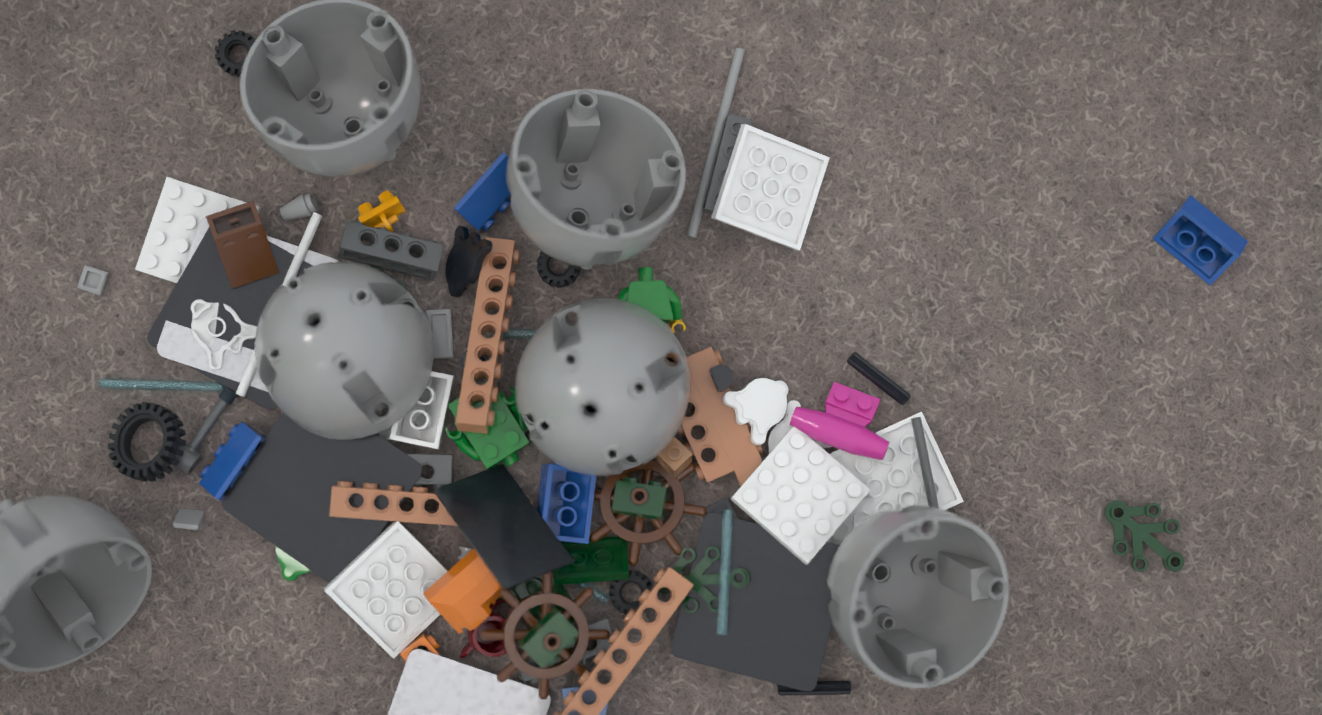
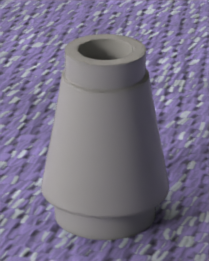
M303 193L281 207L280 213L282 218L288 221L312 216L313 212H317L319 208L312 193Z

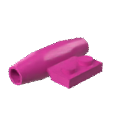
M836 382L833 383L825 402L826 412L796 406L790 420L792 427L794 426L814 440L853 455L883 460L890 443L865 428L871 424L880 399Z

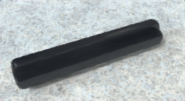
M852 353L847 359V363L900 405L906 404L910 399L908 392L858 353Z
M817 681L816 687L809 692L777 684V692L780 696L849 695L851 693L850 681Z

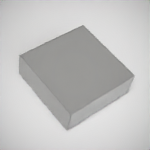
M85 265L77 288L102 296L110 273Z

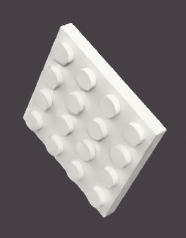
M741 124L711 218L788 248L800 250L829 157L750 125Z
M166 177L135 270L177 283L182 275L200 221L208 215L246 202ZM256 206L257 211H258V214H259L261 208L258 207V206Z
M793 426L733 495L731 500L807 565L868 494L870 489L808 435Z
M394 521L324 588V591L394 659L440 615L428 602L423 593L448 570L400 522Z

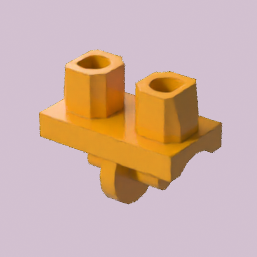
M389 190L378 196L381 205L374 209L370 202H365L358 206L360 214L358 219L361 223L372 228H387L389 232L394 231L391 224L399 221L397 216L406 212L398 197H394Z

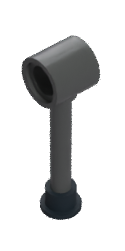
M224 385L222 386L223 391L218 396L220 398L192 440L188 445L179 446L178 448L184 451L183 456L176 454L175 459L180 462L177 466H173L186 475H190L202 458V455L196 451L227 405H231L236 397H240Z

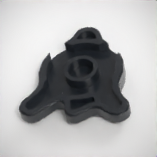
M458 226L455 230L454 245L448 255L445 267L449 293L453 297L462 296L463 292L467 289L466 285L468 283H475L481 271L482 263L493 247L490 240H481L480 235L475 232H471L469 235L468 229L463 226Z

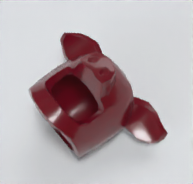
M504 599L496 600L495 604L491 602L489 606L492 610L490 616L474 630L469 631L467 629V640L469 643L461 651L460 658H465L472 649L490 657H499L506 654L503 640H483L480 636L483 630H503L505 618L495 612V609L498 605L505 603Z

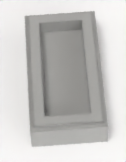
M451 309L426 310V317L429 321L434 341V359L454 358Z

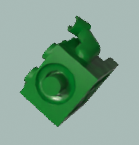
M510 387L512 395L509 397L504 396L503 392H498L497 403L493 402L491 410L495 411L494 425L489 426L488 434L465 431L463 433L458 431L457 428L454 431H449L445 427L448 437L454 440L461 452L475 461L482 460L487 469L493 468L503 461L507 467L513 465L520 460L516 453L531 444L525 434L528 427L523 420L522 414L517 410L515 389L513 387ZM459 398L448 404L455 418L457 417ZM477 401L473 403L472 407L478 409L481 408L484 405V403L481 401Z

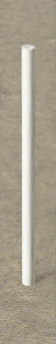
M313 212L282 285L286 286L289 278L297 276L322 215ZM255 349L236 391V394L245 397L257 370Z

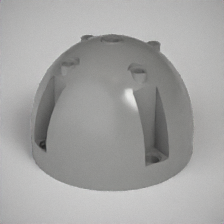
M319 0L304 4L285 13L271 23L256 39L246 56L241 73L240 90L242 102L247 115L262 139L273 151L285 156L293 166L321 176H353L365 173L386 161L393 160L397 154L396 149L407 140L414 128L421 103L419 68L404 31L385 11L359 0Z
M579 89L553 95L537 104L528 112L517 129L510 150L506 179L508 189L512 195V212L518 225L530 241L554 259L588 270L593 265L605 264L610 266L626 261L645 250L660 236L671 220L681 199L685 186L686 169L683 154L676 138L666 124L651 110L617 93L596 89Z
M329 262L304 270L305 274L298 278H289L286 286L281 285L274 292L259 318L255 336V359L261 381L280 410L300 427L313 434L330 439L349 440L367 437L383 431L395 424L411 410L428 383L434 360V341L429 321L417 301L401 284L375 268L352 262ZM321 319L320 324L313 327L314 322ZM384 408H389L388 413L380 417V412Z
M611 298L579 301L560 309L550 316L538 328L526 345L518 364L515 379L517 410L522 414L523 420L530 431L529 437L535 446L558 465L571 471L593 476L620 474L623 470L640 464H646L661 453L671 442L684 419L691 390L688 361L679 340L671 329L647 309L627 301ZM576 312L578 314V322H571L568 319V313ZM670 352L677 354L679 361L675 363L669 362L666 354ZM568 355L575 356L576 361H571ZM642 383L644 388L640 389L636 384ZM585 404H595L598 412L589 413L585 409Z
M64 495L36 496L15 504L8 499L0 503V662L4 666L16 671L40 672L70 664L105 644L136 613L150 585L152 574L151 561L146 550L119 519L89 501Z
M908 506L899 512L885 510L864 520L847 535L839 546L830 565L827 584L831 589L832 600L829 603V613L836 632L846 648L858 661L884 680L908 688L938 686L954 680L972 668L988 651L998 635L1008 604L1009 583L1007 569L1002 554L992 538L977 525L953 513L928 506Z

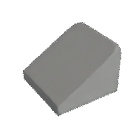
M180 509L173 522L174 528L201 530L203 528L204 512Z

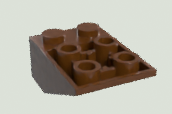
M254 200L206 216L232 289L279 273Z

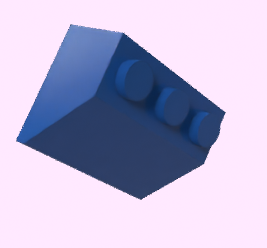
M504 152L454 207L458 215L479 233L483 229L488 231L495 223L494 217L499 211L504 213L511 205L510 199L512 195L508 189L506 179L509 157Z
M1191 195L1178 207L1153 238V240L1209 285L1241 255L1248 243L1246 239Z
M245 422L233 426L228 434L231 438L226 445H220L214 454L216 457L215 461L211 466L208 464L200 474L202 479L199 484L218 500H224L229 488H232L235 480L243 472L244 467L247 466L260 444L266 439V436Z
M542 463L537 511L559 541L589 544L596 476L571 471L560 465Z

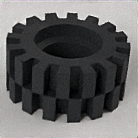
M233 30L230 31L231 34L225 33L223 35L224 38L222 40L219 38L217 41L219 45L215 46V58L219 66L229 75L241 77L245 60L240 63L231 61L229 57L230 50L236 45H243L246 47L248 54L256 40L249 33L246 34L241 30L239 32Z
M540 251L537 258V271L545 283L552 287L562 288L576 281V278L580 275V266L569 264L565 273L554 274L549 267L553 257Z
M629 570V579L614 580L610 585V601L613 607L620 613L627 615L631 609L635 611L641 603L638 600L631 603L623 599L622 588L626 584H637L641 589V594L646 588L651 590L653 587L649 578L639 571Z

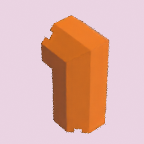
M473 548L429 587L423 595L458 633H463V628H467L469 631L474 630L490 616L492 611L489 608L490 603L495 604L496 600L500 597L499 591L501 586Z

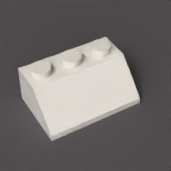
M431 371L428 383L418 401L407 414L392 425L390 439L439 449L454 376Z

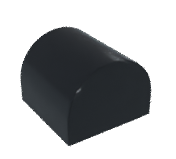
M717 365L710 368L709 372L717 392L720 393L727 390L733 382L731 369L725 365Z

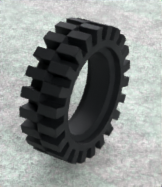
M142 402V405L134 404V409L128 407L124 410L127 416L122 414L118 416L117 419L121 421V424L114 423L112 426L117 432L116 434H109V439L114 440V443L108 444V449L114 451L109 454V457L115 460L112 464L115 468L119 469L118 471L121 474L143 482H154L156 478L163 479L165 477L164 472L170 474L173 471L170 464L175 466L179 464L180 461L175 459L176 454L183 456L184 451L178 448L179 446L186 445V440L180 439L186 433L185 430L180 428L183 426L182 421L178 420L177 414L171 410L148 402ZM148 421H156L161 426L163 432L162 447L154 459L144 464H138L131 454L132 437L140 425Z

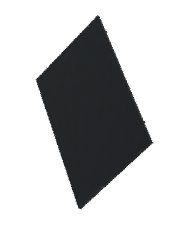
M503 464L434 489L436 496L503 590L574 562L573 558Z

